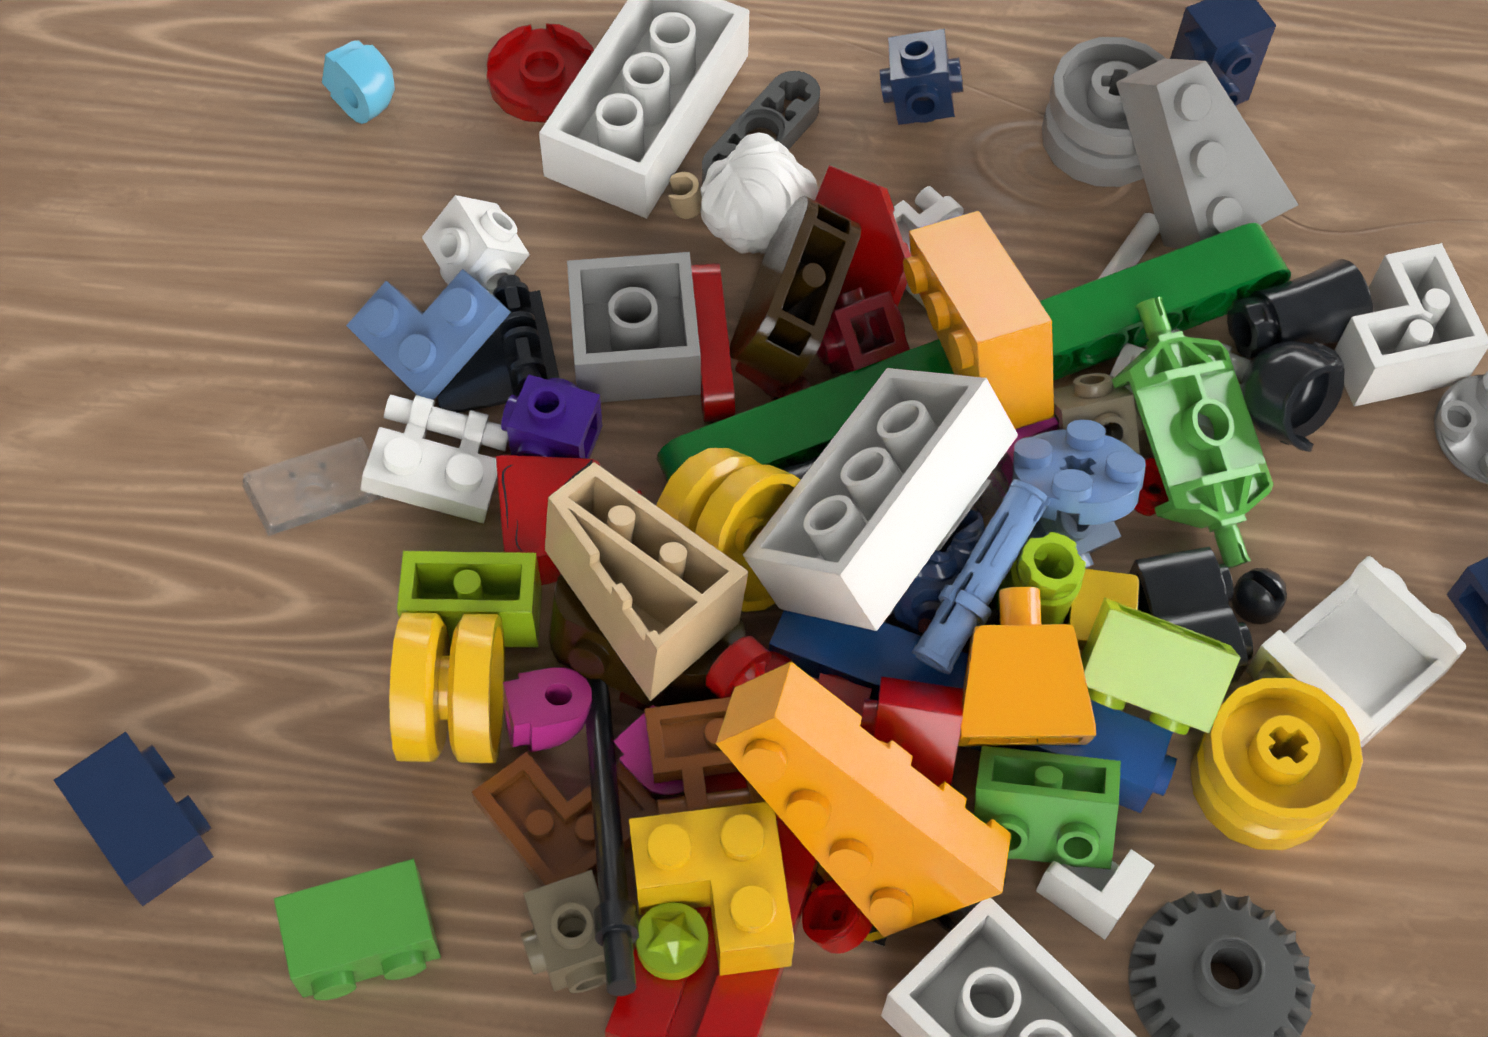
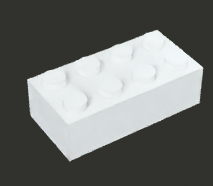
M627 0L539 132L544 177L647 219L669 184L670 177L679 168L748 57L749 10L725 0Z
M887 368L743 554V557L779 609L874 631L879 629L1018 436L987 378Z
M992 898L981 901L887 995L881 1014L902 1037H1137Z

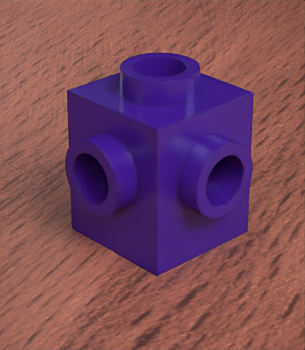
M528 374L520 395H511L502 415L501 429L508 434L511 455L590 459L603 426L600 394L579 389L575 384L565 379L550 378L547 380Z

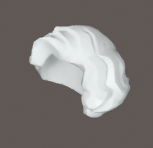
M754 133L745 136L739 141L736 149L727 158L715 161L708 168L706 179L701 187V218L714 236L721 238L726 245H729L739 253L751 252L754 254L760 252L764 254L770 239L777 231L782 218L790 207L802 196H807L815 201L818 194V186L812 173L797 163L794 155L779 141H775L768 134Z

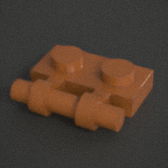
M731 697L644 709L654 784L682 780L684 791L683 797L657 800L658 815L766 802L746 778V788L706 793L705 776L740 772L716 745Z

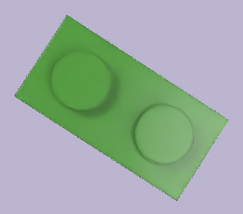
M414 858L274 898L290 980L303 998L313 995L315 1000L336 999L353 992L357 988L356 982L384 975V978L387 980L411 977L425 970L427 967L426 962L441 958L423 881Z

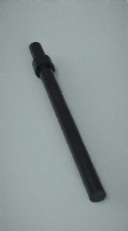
M586 678L592 690V703L585 725L600 904L593 911L595 940L599 945L603 946L607 992L614 996H625L633 993L637 987L633 943L639 938L637 908L628 899L609 686L601 679Z

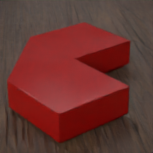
M829 165L815 201L858 223L861 227V236L839 294L862 287L865 297L890 291L894 304L898 307L907 286L903 261L905 258L911 257V253L907 243L903 242L893 214L895 209L888 189Z

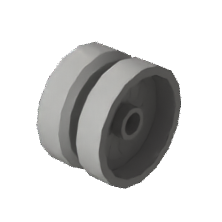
M1098 37L1077 44L1061 57L1053 76L1049 93L1050 101L1046 107L1042 123L1043 147L1054 165L1071 178L1093 186L1121 187L1143 179V173L1116 82L1165 57L1149 45L1125 37Z

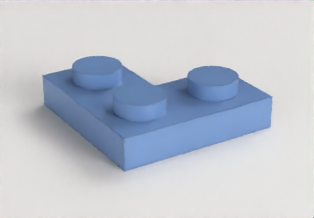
M462 269L424 313L396 287L385 281L346 326L416 395L434 400L511 312L474 277Z

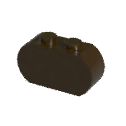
M807 196L800 197L790 207L782 218L777 231L770 239L731 340L730 356L732 359L785 385L793 383L803 373L823 340L861 236V227L858 223Z
M562 574L559 575L555 585L549 627L550 648L559 663L577 671L583 677L601 679L606 685L630 695L640 703L650 707L652 705L661 707L719 699L706 687V676L717 658L731 644L746 636L741 616L737 626L650 701Z

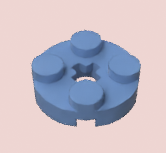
M1075 420L1067 425L1066 430L1049 431L1018 440L1014 445L1012 481L1017 479L1025 481L1048 496L1047 498L1051 502L1041 516L1043 518L1056 521L1058 510L1065 513L1079 514L1078 524L1080 525L1104 524L1118 520L1134 510L1138 503L1139 491L1143 486L1146 466L1145 459L1125 443L1106 436L1105 428L1098 422Z

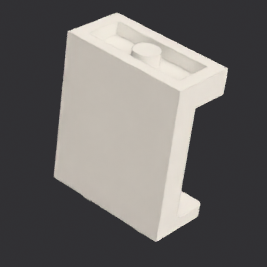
M1367 556L1357 565L1347 581L1288 631L1283 633L1279 629L1260 646L1246 672L1255 681L1262 678H1293L1322 689L1345 709L1359 733L1362 748L1439 680L1465 651L1466 644L1457 636L1455 629L1449 621L1439 614L1432 613L1408 591L1406 584L1397 573L1382 567L1373 557Z

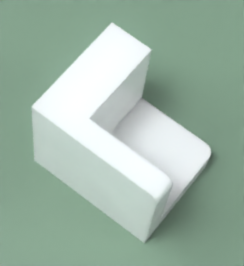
M1132 849L1120 865L1112 861L1111 870L1072 867L1052 861L1045 871L1036 892L1105 940L1155 865Z

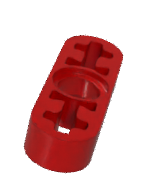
M719 263L691 265L701 355V405L703 421L718 422L735 415L734 383L721 268Z

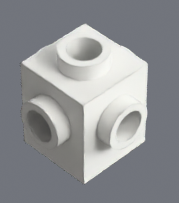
M457 195L452 198L422 236V239L440 266L442 278L448 285L464 269L492 295L497 287L498 279L506 275H514L530 255L516 234V224L507 214L502 212L497 203Z

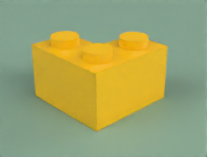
M767 802L629 819L639 915L645 914L656 905L669 902L683 903L692 908L710 906L720 976L790 967L792 965L795 941L775 811Z

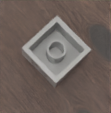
M690 252L567 261L577 387L600 394V402L701 395V355Z

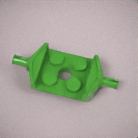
M1162 297L1151 298L1136 305L1147 338L1149 339L1146 342L1148 349L1142 351L1112 379L1114 388L1131 386L1169 501L1155 507L1157 517L1201 529L1208 527L1209 532H1214L1215 534L1214 537L1221 558L1228 569L1248 563L1251 559L1248 556L1237 524L1247 521L1245 514L1271 492L1274 484L1228 350L1218 340L1184 337L1183 331L1172 333L1162 303ZM1198 413L1207 416L1214 428L1213 439L1208 438L1201 431L1198 425Z

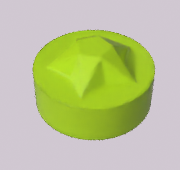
M679 902L662 903L651 908L641 918L638 924L639 938L636 941V950L640 962L648 972L661 979L678 980L690 976L700 968L708 951V930L705 921L695 909Z

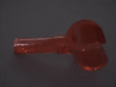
M740 362L735 367L737 373L764 390V393L770 396L771 401L812 387L809 381L801 375L793 383L782 385L779 381Z

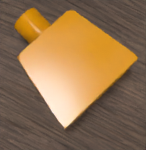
M1010 587L999 590L1000 625L975 626L970 638L963 685V719L958 746L1087 745L1096 736V723L1073 625L1041 624L1040 589Z

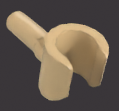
M690 172L675 173L670 177L672 191L675 193L668 196L671 208L680 218H693L701 211L702 196L699 181Z

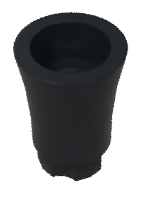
M1338 259L1310 274L1277 286L1255 291L1249 297L1235 300L1232 309L1227 312L1228 331L1235 342L1238 353L1245 358H1255L1264 349L1274 344L1288 341L1313 344L1315 341L1320 343V345L1338 343L1351 317L1372 313L1373 303L1369 287L1360 270L1350 261Z

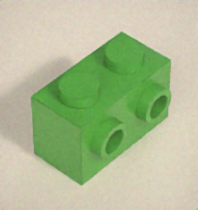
M982 745L976 784L974 815L985 824L994 819L1011 833L1008 859H1024L1049 863L1056 861L1072 867L1111 870L1119 807L1121 761Z

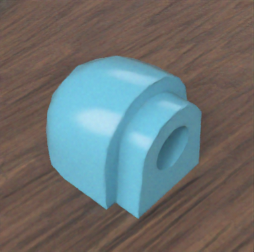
M352 41L325 54L322 84L331 92L330 96L348 116L354 121L363 124L378 116L388 107L395 90L393 71L385 57L373 45H363L360 41Z

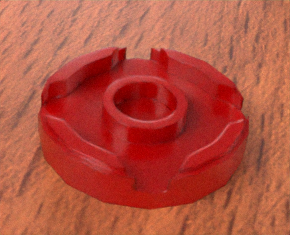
M546 23V29L538 28L532 30L531 24L515 28L502 36L488 54L486 77L492 99L509 115L523 121L546 123L593 53L592 45L579 32L560 24Z

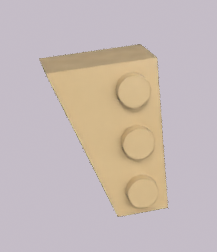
M595 462L548 497L545 551L650 701L739 624L748 571Z

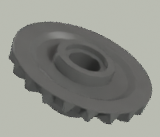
M1221 889L1203 894H1196L1192 891L1178 900L1168 901L1148 919L1140 930L1130 954L1128 967L1131 998L1142 1024L1151 1037H1301L1312 1015L1310 1011L1311 1000L1316 985L1311 982L1308 970L1310 957L1303 955L1296 942V931L1287 930L1277 920L1275 910H1264L1253 904L1249 896H1230L1224 894ZM1222 963L1229 966L1239 979L1240 989H1227L1221 986L1214 979L1210 964Z

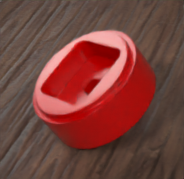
M745 636L738 639L711 666L706 676V687L718 698L732 697L735 687L764 674L771 660V653L753 636Z
M834 879L818 886L808 897L802 911L804 932L812 941L829 953L840 954L856 948L864 941L873 926Z

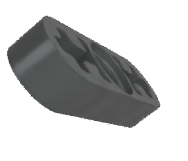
M787 71L775 77L704 155L702 160V185L711 164L727 158L736 149L739 141L753 129L766 128L773 131L777 136L775 141H779L789 150L816 120L819 114L820 86L816 79L801 71ZM799 96L801 98H804V101L796 98ZM785 99H787V100H790V101H792V102H791L790 105L785 109V118H784V116H783L782 114H783V112H784V102H785Z

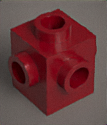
M862 287L839 294L823 340L816 352L824 365L829 364L832 374L856 371L910 350L905 335L904 320L898 307L894 304L891 292L887 291L865 297Z

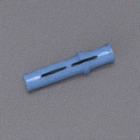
M1018 479L1012 481L1000 507L984 530L962 571L958 574L952 585L944 586L938 596L941 605L918 644L912 650V654L916 655V658L944 674L951 673L960 652L972 635L975 626L978 624L984 625L992 613L988 606L994 594L1017 559L1034 526L1049 506L1051 500L1047 498L1048 496L1044 492L1025 481Z

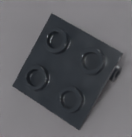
M506 275L498 279L493 296L511 313L438 395L440 408L461 413L503 405L507 403L511 395H520L528 374L547 380L559 378L540 290L529 292L528 286L521 282L520 278L516 275Z

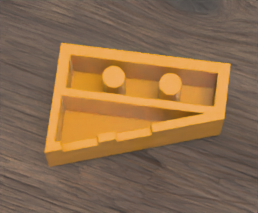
M975 211L910 230L911 257L905 258L903 261L905 277L911 292L914 295L919 293L930 323L937 333L954 374L987 378L1014 429L1053 418L1052 320L981 213Z

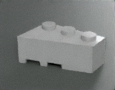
M1164 58L1116 82L1164 246L1180 249L1244 224L1258 223L1261 225L1299 205L1206 61Z

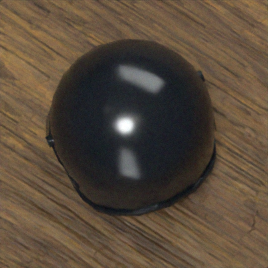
M1296 341L1282 342L1261 351L1246 368L1240 387L1253 426L1261 433L1283 444H1290L1301 451L1311 452L1314 444L1305 437L1313 434L1324 425L1336 409L1344 389V363H1342L1336 351L1315 341L1313 344Z

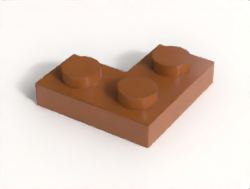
M526 751L471 792L474 802L541 886L592 870L593 875L597 872L590 785L567 802ZM619 763L616 767L625 851L631 846L629 819L658 815V807L656 801L646 789Z

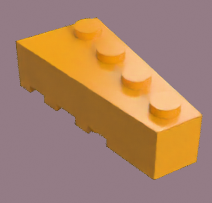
M789 662L734 688L716 745L883 937L1003 892L1011 833L994 819L985 824L965 808L967 798L948 783L944 782L937 787L911 766L913 756L893 740L887 744L877 740L861 728L862 717L794 663Z

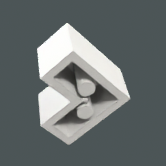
M1442 243L1385 255L1369 286L1373 312L1351 317L1334 350L1340 356L1342 363H1344V386L1354 407L1452 386L1458 381L1471 376L1488 349V336Z

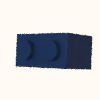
M124 732L53 781L125 886L140 904L144 906L214 857L201 838L202 835L212 828L189 795L176 803L164 785L176 777L155 747L150 745L140 752L127 732Z

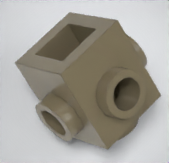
M1103 373L1086 374L1074 379V385L1054 389V417L1059 423L1057 430H1066L1067 425L1075 420L1095 421L1105 428L1106 436L1113 437L1131 447L1137 454L1140 453L1138 431L1143 430L1144 425L1134 395L1125 386L1114 388L1113 376L1111 377Z
M592 870L523 893L533 929L521 933V937L533 975L547 970L554 992L568 987L570 993H581L605 984L603 946L599 945L595 940L593 911L600 904L599 890Z

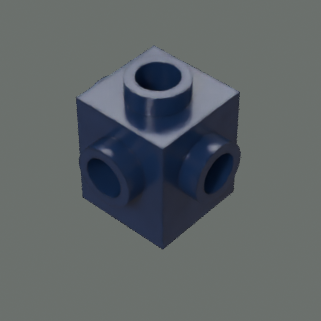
M945 29L888 37L890 68L880 69V83L884 104L891 102L895 104L898 125L916 122L927 123L936 119L955 117L953 93L964 92L960 58L949 59Z

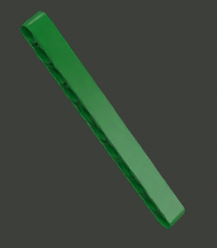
M1248 223L1041 300L1039 302L1052 320L1053 381L1119 356L1126 343L1140 348L1146 346V342L1149 339L1147 338L1139 311L1136 309V305L1143 301L1162 297V303L1172 331L1176 329L1185 331L1227 315L1228 310L1232 309L1235 300L1249 297L1255 291L1288 282L1291 278V271L1262 226L1258 223ZM937 339L856 371L846 373L681 435L669 441L661 448L657 454V461L667 482L688 458L708 448H729L753 458L762 465H771L783 469L820 456L887 368L955 374L940 340Z

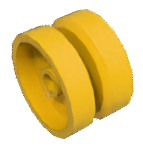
M708 448L688 458L669 478L656 506L748 571L741 611L765 610L775 604L768 591L743 557V554L801 479L774 466L762 465L753 458L729 448Z
M437 613L401 614L397 622L393 641L389 692L390 732L396 761L435 762L442 753L447 731H449L451 749L458 762H497L503 730V682H505L504 630L502 619L498 614H463L454 629L451 648L447 626L440 615Z
M1262 678L1237 688L1221 705L1210 733L1204 732L1199 740L1190 766L1193 795L1206 819L1229 839L1257 850H1287L1311 840L1356 788L1363 764L1359 733L1347 712L1322 689L1293 678Z

